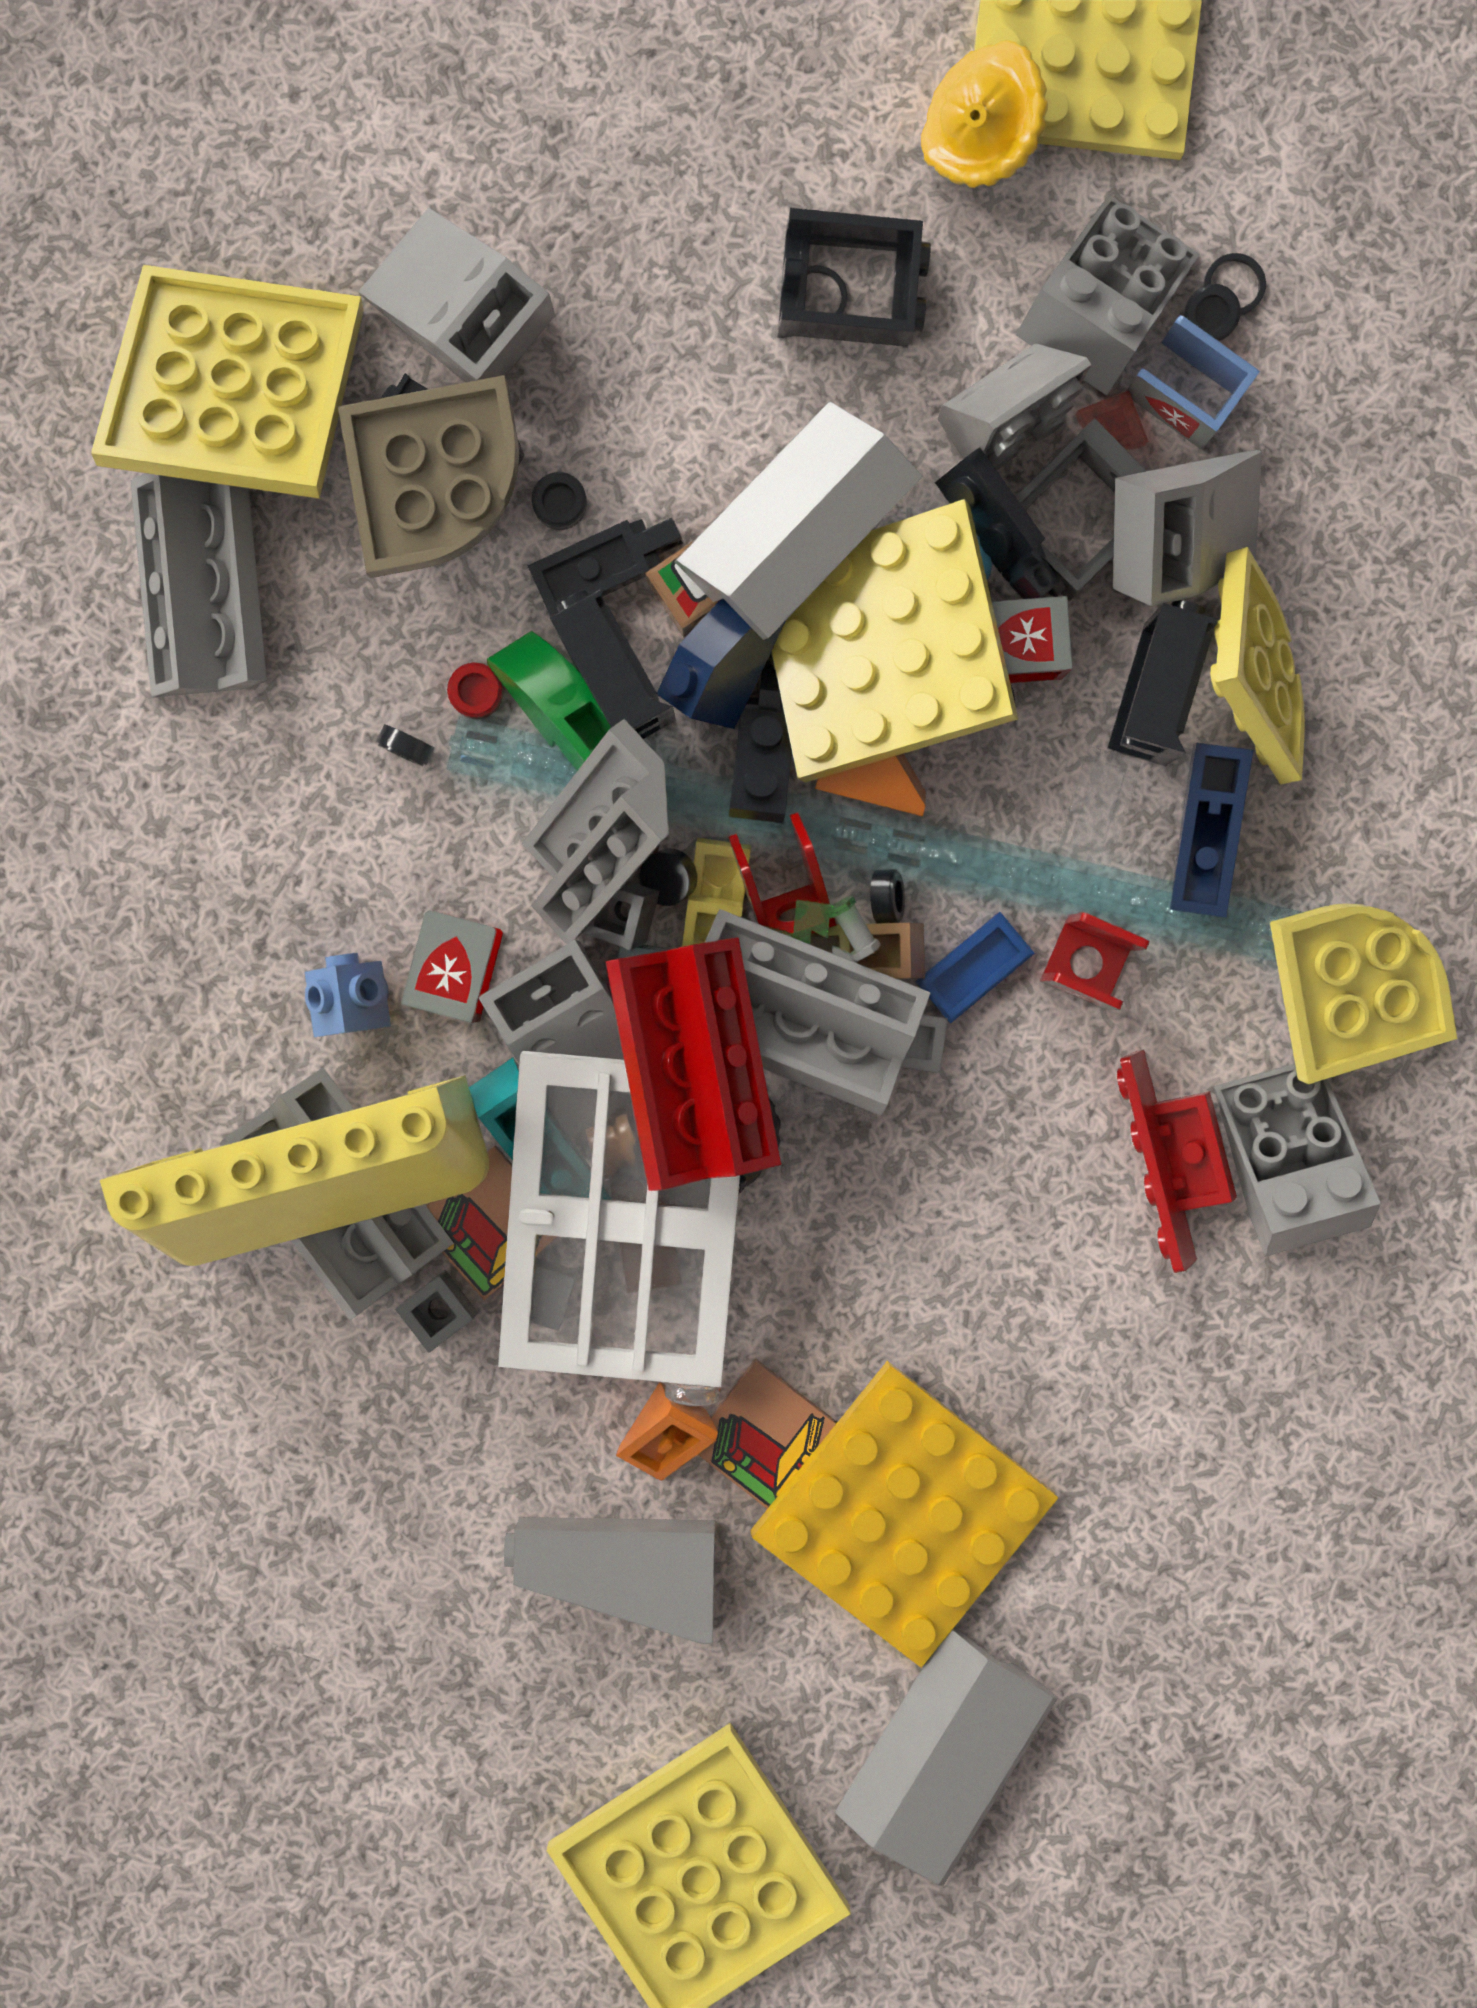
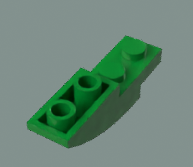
M531 630L487 658V664L551 748L557 745L578 771L611 727L581 673L548 642Z

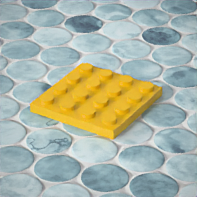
M887 1360L752 1527L750 1533L755 1541L922 1668L1056 1502L1058 1496L1019 1463Z

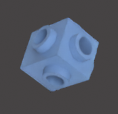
M358 953L325 957L326 968L305 972V1002L310 1010L314 1037L391 1026L387 1000L389 989L384 978L382 961L360 963Z

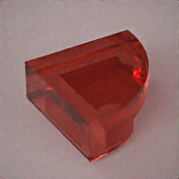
M1129 390L1079 409L1075 414L1083 429L1095 418L1126 450L1144 447L1149 442Z

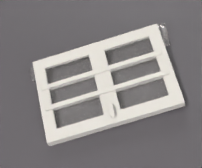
M522 1051L520 1054L498 1367L666 1382L665 1396L667 1399L689 1406L712 1405L720 1400L740 1176L708 1178L665 1190L649 1191L624 1060Z

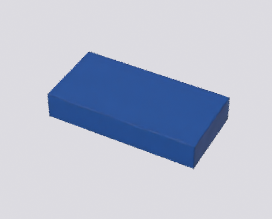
M998 912L925 973V978H918L915 982L921 989L930 992V1001L948 1019L947 1021L952 1023L1035 953L1004 915Z

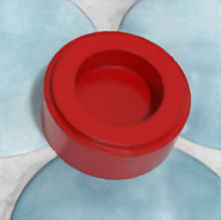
M471 662L460 666L453 672L448 681L447 694L450 703L461 715L471 719H482L490 716L499 708L503 699V684L491 668L482 663Z

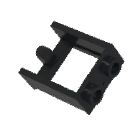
M790 208L785 231L777 338L798 336L908 348L914 332L923 331L926 315V297L917 296L919 276L927 277L931 253V243L922 241L923 221ZM810 244L896 251L891 319L806 311L805 301Z
M583 590L561 601L556 607L559 613L550 617V620L610 727H614L625 719L640 737L645 739L675 722L676 717L673 706L659 702L655 688L609 606L605 604L600 590L591 595H588Z
M1184 600L1173 601L1171 605L1163 603L1144 623L1107 749L1163 766H1167L1186 754L1178 736L1184 732L1213 634L1208 632L1217 625L1219 620L1204 615V607Z

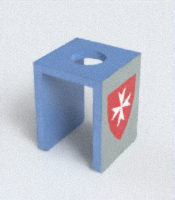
M1179 315L1161 343L1231 393L1230 397L1215 418H1212L1143 368L1136 375L1124 395L1202 450L1219 430L1260 371L1190 320Z

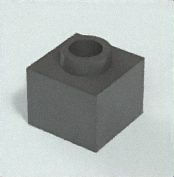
M446 1269L395 1309L428 1353L467 1325L478 1314V1311ZM437 1298L444 1299L450 1307L448 1316H435L430 1308L432 1300Z

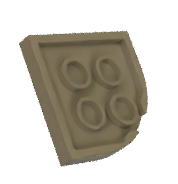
M505 375L338 406L365 569L371 578L428 568L453 560L477 545L498 523L512 497L519 468L518 437L509 385Z

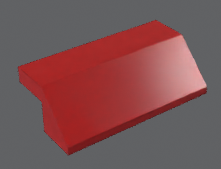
M739 937L606 961L648 1190H665L708 1178L736 1177L781 1165Z

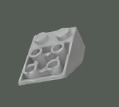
M1108 195L1039 291L1016 336L1031 346L1036 343L1087 357L1091 367L1083 380L1105 395H1108L1200 254L1185 245L1178 237L1165 232L1138 214L1132 207Z
M427 208L358 292L360 296L464 382L502 375L506 376L555 317L550 294L508 258L430 208Z
M1035 343L943 404L938 421L963 459L980 447L995 469L998 470L1018 455L1019 451L1016 447L1025 439L1033 435L1036 441L1039 442L1054 433L1065 423L1062 417L1074 407L1071 401L1084 390L1081 383L1090 369L1091 363L1087 357Z
M1256 449L1115 478L1113 589L1149 606L1160 605L1199 596L1217 585L1219 580L1224 578L1226 553L1248 547L1256 560L1262 451Z
M573 940L478 997L519 1064L522 1051L624 1060L612 994L583 945L578 940ZM548 1085L546 1104L569 1138L595 1123L597 1089ZM610 1091L608 1115L632 1101L630 1092Z
M1291 1064L1214 1086L1249 1217L1265 1257L1372 1226L1381 1203L1328 1079L1306 1084L1298 1080L1296 1066Z

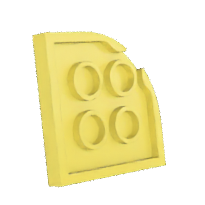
M1248 547L1226 553L1224 578H1221L1218 582V592L1222 608L1221 619L1218 620L1217 625L1214 627L1218 654L1217 663L1211 666V681L1217 696L1220 698L1225 697L1232 708L1238 729L1241 732H1247L1255 744L1256 754L1260 763L1268 765L1280 785L1302 780L1305 736L1302 685L1300 674H1295L1294 659L1288 642H1291L1292 639L1281 607Z
M1346 903L1324 906L1270 922L1298 1080L1306 1084H1312L1457 1039L1450 989L1442 961L1428 938L1421 931L1414 929L1404 920L1395 916L1394 913L1371 906Z

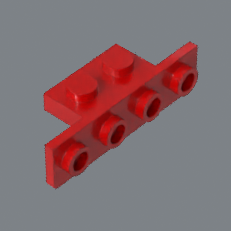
M1143 1049L1132 1052L1120 1059L1121 1068L1117 1070V1082L1122 1097L1125 1100L1130 1099L1135 1121L1131 1122L1130 1126L1131 1138L1136 1151L1143 1153L1148 1174L1144 1176V1188L1150 1205L1157 1206L1162 1225L1158 1228L1157 1233L1161 1254L1165 1259H1170L1174 1273L1184 1272L1197 1261L1185 1210L1230 1203L1237 1198L1210 1091L1157 1102Z

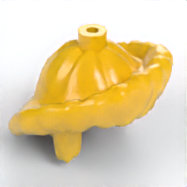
M1004 40L995 45L990 44L978 50L970 51L950 68L933 93L932 102L927 112V121L921 134V149L924 153L926 164L934 167L940 176L948 178L957 185L966 184L969 188H976L982 184L990 187L1002 178L1006 179L1013 176L1018 168L1027 164L1029 156L1037 149L1038 140L1046 126L1044 116L1048 110V102L1045 99L1047 88L1045 81L1041 78L1040 67L1033 61L1032 54L1026 46H1020L1014 41Z

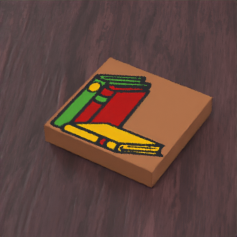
M496 1145L487 1152L489 1170L486 1178L480 1185L467 1193L430 1202L427 1205V1208L454 1243L442 1252L443 1255L484 1301L504 1284L512 1163ZM537 1234L535 1256L557 1236Z
M755 1358L711 1414L710 1418L718 1431L716 1441L698 1455L768 1509L836 1425L837 1421Z

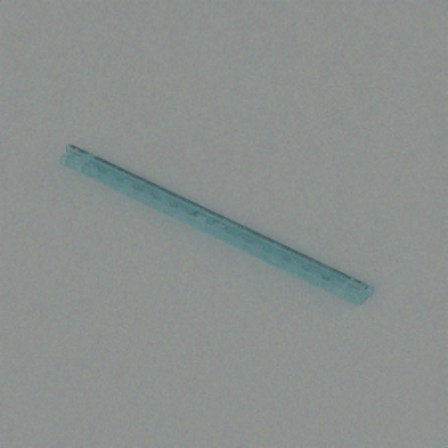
M459 716L455 734L450 737L449 747H451L446 769L450 772L557 797L577 772L557 745L551 748L544 737L539 734ZM464 751L494 757L495 761L464 754ZM664 764L668 822L726 836L737 833L739 839L800 853L789 815L798 812L811 840L816 857L872 870L897 869L903 877L1066 915L1085 912L1118 927L1277 963L1273 941L1261 939V937L1272 938L1270 922L1303 913L1302 911L1230 895L1227 918L1170 910L1173 881L789 792L787 794L784 824L729 817L733 779ZM836 837H839L843 839L868 844V846H859L851 843L838 841L835 839ZM889 850L921 856V859L890 853Z

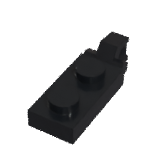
M980 447L934 482L950 504L963 499L969 504L982 549L991 557V562L999 573L1002 572V577L1010 582V586L1022 599L1040 598L1059 583V578L1044 559L1046 556L1041 543L1046 540Z
M672 517L647 529L642 519L629 523L627 519L527 566L550 617L559 613L556 608L557 605L577 592L585 590L588 595H591L600 590L602 595L605 596L646 577V572L661 563L660 554L682 545L683 542Z
M763 668L759 698L750 697L743 713L740 715L729 817L784 824L792 748L776 670Z

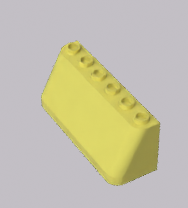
M466 1075L413 1089L407 1092L408 1095L213 1149L203 1151L202 1148L152 1161L101 1179L100 1184L108 1211L116 1223L178 1263L187 1266H197L467 1193L480 1185L486 1178L489 1170V1157Z

